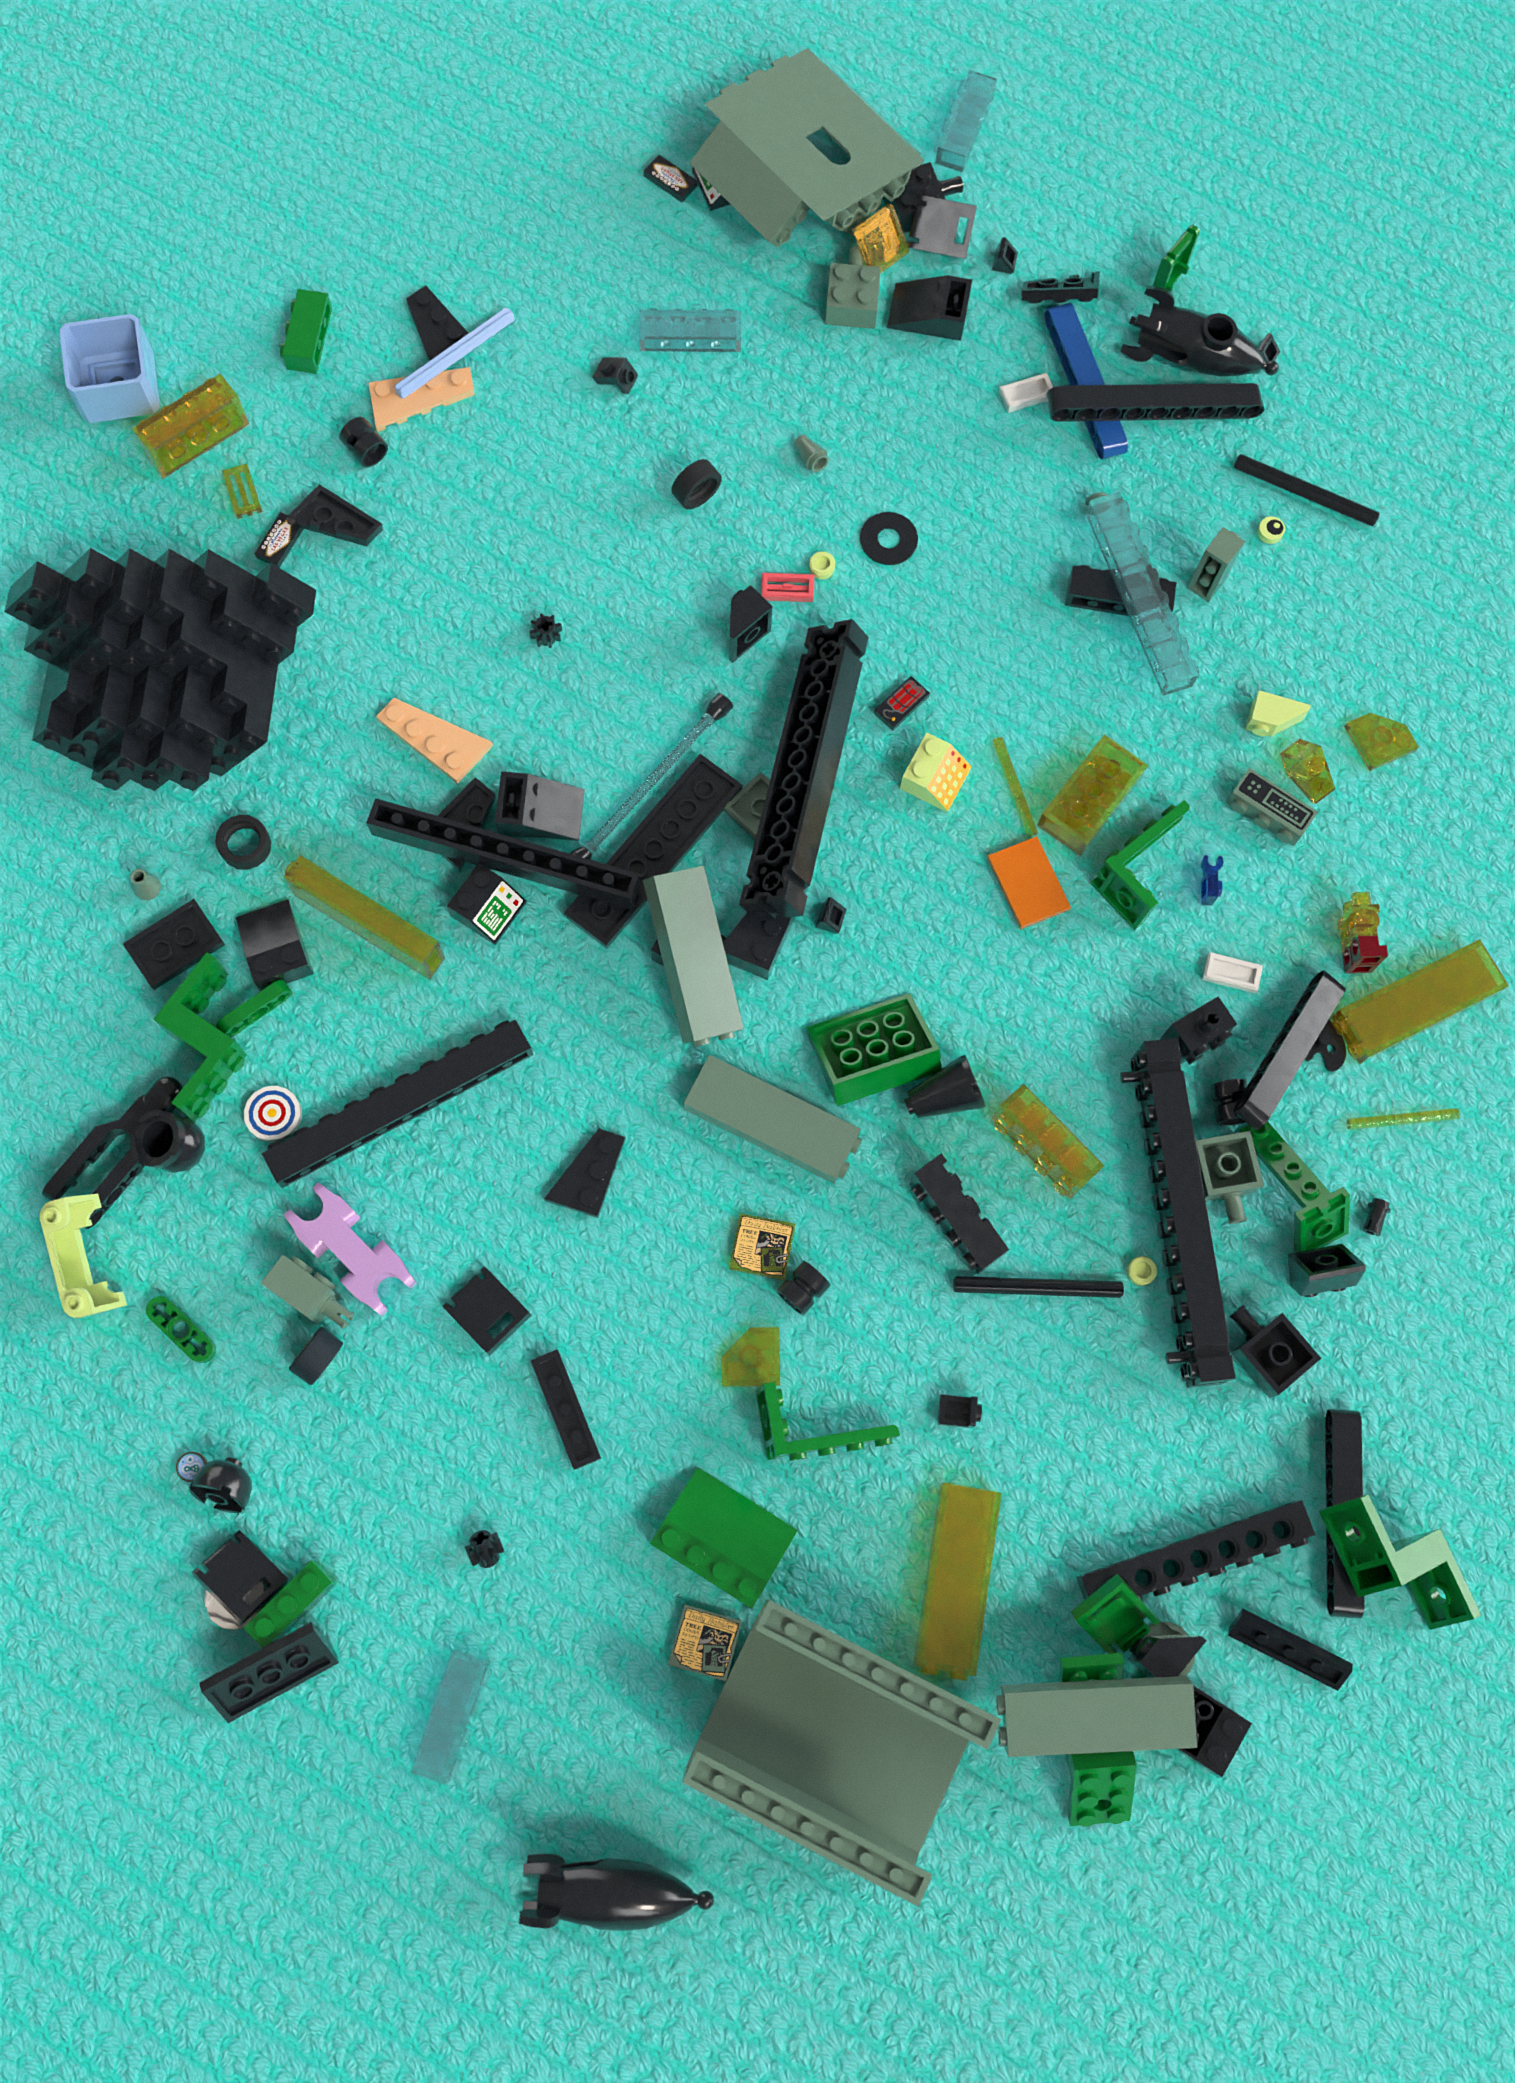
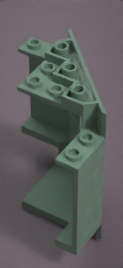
M808 48L790 58L785 55L771 63L772 68L766 71L759 69L749 74L745 78L746 82L740 85L733 83L719 91L720 96L705 103L721 121L689 163L768 242L778 248L789 240L791 232L798 223H801L806 218L810 208L823 221H827L839 231L843 230L853 236L855 231L865 223L868 216L879 208L883 197L892 202L903 193L911 170L922 165L925 161L920 156L921 153L848 83L826 66ZM822 128L850 156V161L844 165L831 162L806 137Z

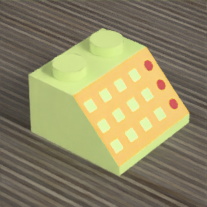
M926 733L902 777L900 789L948 812L972 766L950 743Z

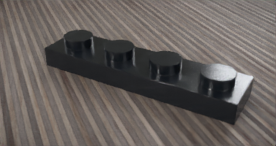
M558 1349L530 1360L574 1471L602 1459Z
M1243 1608L1229 1627L1228 1636L1337 1691L1352 1673L1353 1663Z

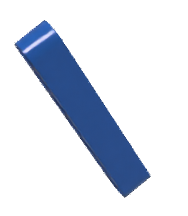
M1066 303L1045 309V323L1069 384L1105 385L1073 304ZM1084 421L1101 460L1128 452L1127 438L1120 421Z

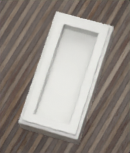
M1044 373L1001 386L999 394L1009 413L1047 401L1046 393L1053 386L1048 374Z
M1209 952L1202 980L1256 993L1259 988L1263 965Z

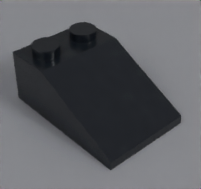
M289 899L236 917L245 957L254 984L260 991L278 980H284L288 984L314 974Z

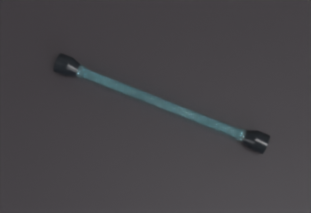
M717 693L708 703L701 720L680 741L674 750L667 755L665 760L656 767L654 772L645 779V782L633 792L629 799L620 806V809L611 816L609 821L597 831L590 841H586L582 847L573 850L570 854L591 860L599 844L608 837V834L617 827V824H620L633 807L642 800V797L663 777L662 775H665L669 768L687 751L689 746L698 739L700 734L715 721L724 718L733 708L732 702L725 695Z

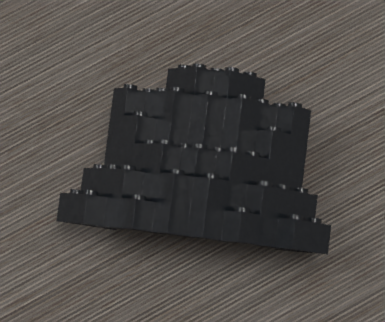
M90 548L63 574L39 561L35 562L10 586L4 611L29 625L24 650L48 662L32 740L47 749L68 757L72 761L93 769L91 779L115 791L129 780L135 781L153 791H156L169 780L181 785L183 788L195 791L209 780L210 772L220 777L267 743L278 664L294 653L297 627L313 615L316 589L272 563L254 576L210 549L205 551L194 562L168 549L154 562L131 548L116 561Z

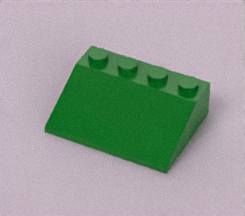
M910 993L806 1027L827 1086L837 1106L933 1075L942 1069L940 1049Z
M697 1467L650 1544L752 1609L798 1530Z

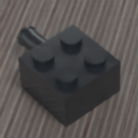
M931 162L911 170L904 191L898 198L891 202L883 197L897 234L910 231L915 204L926 207L927 201L917 200L918 194L946 199L945 196L963 192V181L960 176L940 182L937 179Z
M1218 996L1174 1022L1160 1040L1178 1038L1182 1059L1180 1064L1187 1061L1191 1065L1202 1058V1054L1209 1049L1214 1051L1225 1044V1040L1233 1035L1231 1030L1237 1023Z
M1244 1305L1229 1316L1246 1335V1340L1232 1351L1231 1354L1269 1398L1280 1395L1322 1359L1283 1313L1274 1316L1264 1325H1260Z

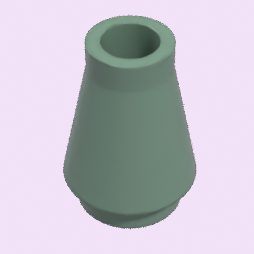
M801 435L795 440L794 446L798 449L808 470L819 472L827 466L829 457L825 449L810 440L806 435Z
M136 869L131 873L130 879L133 884V890L139 899L151 900L158 896L161 890V883L157 877L145 872L143 869Z

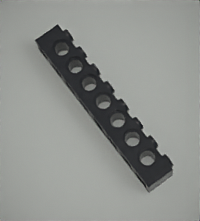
M1294 1501L1082 1574L1076 1578L1084 1600L1118 1574L1143 1601L1142 1595L1153 1592L1154 1596H1159L1170 1592V1585L1179 1582L1182 1587L1194 1584L1199 1581L1197 1576L1207 1572L1209 1577L1225 1573V1566L1235 1563L1237 1568L1254 1562L1253 1556L1263 1554L1264 1558L1277 1555L1281 1553L1279 1547L1290 1544L1291 1549L1308 1544V1537L1316 1534L1303 1501ZM1276 1522L1282 1524L1284 1528V1535L1280 1539L1273 1532V1526ZM1250 1531L1257 1537V1544L1254 1548L1249 1547L1246 1543V1535ZM1221 1541H1225L1230 1547V1553L1226 1558L1222 1557L1218 1552V1545ZM1195 1550L1200 1552L1203 1558L1202 1564L1199 1567H1195L1190 1560V1556ZM1166 1560L1172 1561L1175 1565V1572L1171 1577L1166 1576L1163 1572V1564ZM1139 1569L1144 1570L1148 1576L1147 1583L1143 1587L1139 1586L1135 1581V1574Z

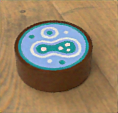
M187 1452L178 1459L176 1472L182 1480L192 1482L199 1468L207 1463V1459L200 1453Z

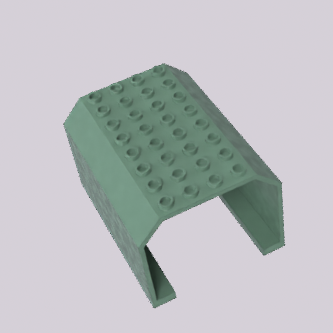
M766 1599L684 1770L682 1783L919 1907L933 1876L930 1872L916 1866L922 1845L968 1742L971 1741L988 1750L1001 1719Z

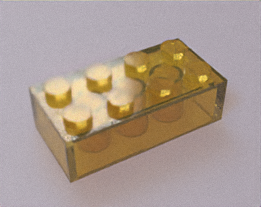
M218 374L214 378L206 380L204 384L193 391L185 393L182 398L174 403L164 406L150 418L142 420L132 430L145 456L164 479L248 426L249 422L238 395L224 377Z
M1104 734L1044 810L1037 826L1081 857L1141 780L1148 764Z
M1024 1083L998 1107L992 1117L993 1125L997 1131L1004 1136L1007 1134L1014 1141L1013 1146L1021 1155H1027L1034 1162L1033 1166L1036 1171L1042 1176L1047 1175L1054 1182V1189L1063 1197L1067 1196L1071 1200L1104 1167L1088 1148Z

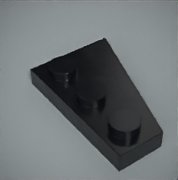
M1100 271L1091 272V278L1082 279L1076 274L1069 275V278L1064 279L1062 282H1058V279L1055 278L1023 282L1022 301H1028V303L1032 304L1041 303L1043 300L1063 303L1068 301V299L1090 302L1098 298Z
M426 285L406 298L408 308L429 361L468 334L465 328Z
M320 484L286 517L287 524L366 547L383 530L381 522Z
M475 777L438 816L482 828L496 799V795ZM443 856L461 872L465 864L464 861Z
M598 1129L544 1200L599 1218L626 1137Z

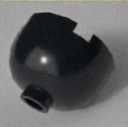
M227 1457L225 1460L207 1462L200 1467L192 1480L189 1492L204 1504L207 1499L217 1503L214 1505V1508L228 1513H241L249 1501L252 1491V1480L247 1471L242 1468L240 1461Z

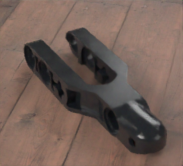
M171 1076L158 1079L147 1093L140 1096L119 1120L96 1126L48 1181L42 1191L43 1196L50 1201L60 1199L71 1186L74 1187L78 1183L76 1181L90 1163L94 1164L117 1136L128 1133L130 1137L131 1134L135 1135L138 1126L141 1124L137 1121L147 1112L162 1110L172 1113L176 1107L171 1102L182 1090L181 1083ZM131 1149L92 1193L99 1195L101 1208L92 1212L89 1219L92 1225L84 1227L85 1229L92 1228L103 1217L145 1167L142 1162L134 1158Z

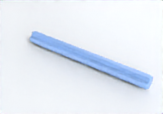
M508 308L499 311L397 383L394 387L396 394L402 399L412 394L514 321L513 312Z

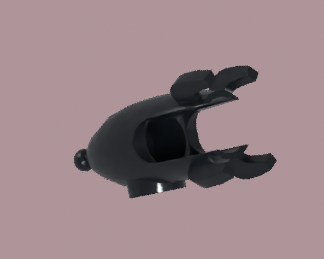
M1146 286L1144 291L1145 295L1159 302V304L1153 303L1150 316L1138 314L1137 317L1131 316L1129 321L1130 325L1141 329L1138 338V344L1141 346L1135 347L1123 343L1120 351L1127 357L1139 362L1148 361L1155 353L1182 367L1215 376H1240L1252 374L1259 370H1264L1267 375L1272 376L1279 369L1276 361H1265L1258 347L1237 328L1236 323L1231 317L1222 313L1207 315L1194 310L1174 306L1175 298L1172 292L1157 286Z
M555 1854L528 1855L527 1863L524 1864L523 1877L539 1878L537 1901L523 1902V1910H520L519 1924L536 1928H551L560 1919L600 1930L630 1931L648 1929L685 1914L695 1905H698L700 1909L708 1910L714 1904V1896L709 1891L695 1894L684 1882L650 1864L610 1858L565 1864V1860Z

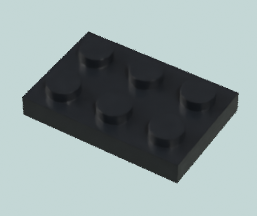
M192 899L124 942L123 946L151 988L156 990L198 963L206 952L212 954L225 946V943L195 899Z

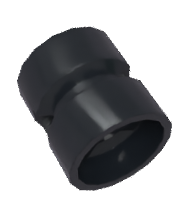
M356 417L350 420L341 429L339 439L363 467H372L385 457L388 451L387 443L375 432L374 428L364 417Z
M1245 1079L1225 1080L1210 1086L1212 1100L1218 1104L1214 1109L1218 1126L1246 1123L1233 1112L1236 1103L1247 1087Z
M803 1261L794 1270L793 1280L784 1281L776 1290L778 1295L802 1316L813 1306V1297L820 1298L831 1286L827 1279L806 1261Z

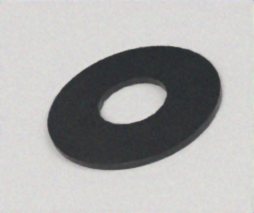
M882 512L872 516L865 522L860 534V543L863 551L871 560L883 565H897L905 562L914 554L918 544V534L913 523L905 516L894 512ZM885 529L895 530L900 535V543L894 548H885L878 542L879 533Z

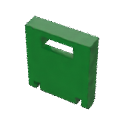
M1190 225L1167 252L1166 256L1163 257L1153 286L1172 292L1173 285L1182 274L1186 275L1190 268L1188 264L1200 234L1198 227Z
M1118 1574L1071 1611L1077 1623L1107 1654L1117 1653L1115 1648L1112 1647L1114 1643L1125 1653L1140 1637L1143 1638L1152 1631L1144 1620L1146 1617L1155 1626L1161 1623L1153 1611Z

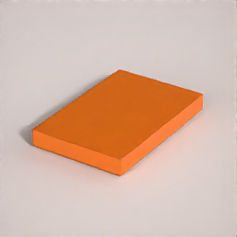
M1037 836L988 855L987 860L1020 930L1070 910L1071 906Z

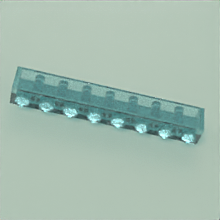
M1120 491L1090 500L1085 514L1162 695H1168L1192 687L1199 676L1198 665L1195 660L1191 659L1188 652V642L1179 631L1178 618L1175 614H1172L1168 595L1165 591H1162L1159 584L1158 572L1151 566L1148 549L1145 545H1142L1139 538L1138 525L1130 517L1128 502L1123 500Z

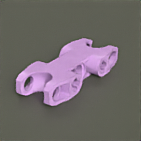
M318 1182L313 1189L323 1201V1210L320 1216L314 1220L305 1221L289 1209L284 1214V1217L294 1229L297 1238L317 1258L330 1249L350 1270L339 1281L360 1302L370 1306L383 1316L388 1310L377 1295V1289L381 1281L389 1277H395L400 1279L410 1289L417 1282L409 1274L403 1261L383 1240L371 1250L356 1235L351 1227L360 1217L340 1196L330 1192Z

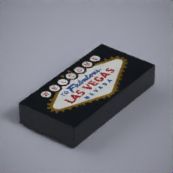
M658 155L644 170L645 178L682 203L698 186L696 179L661 155Z
M282 512L279 513L254 553L257 559L268 564L272 563L279 568L303 531V528L287 524L286 517L288 515Z

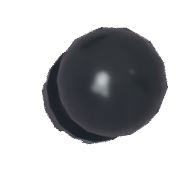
M162 1110L147 1112L137 1121L141 1124L138 1126L136 1134H131V1151L134 1158L145 1166L161 1168L164 1171L175 1173L189 1171L201 1160L205 1151V1136L200 1127L189 1118L177 1117L173 1113Z

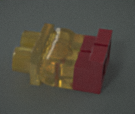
M1354 892L1351 895V901L1344 903V915L1337 922L1338 930H1342L1341 945L1345 974L1372 973L1388 957L1387 945H1379L1377 927L1380 921L1378 916L1380 907L1379 904H1371L1370 892Z

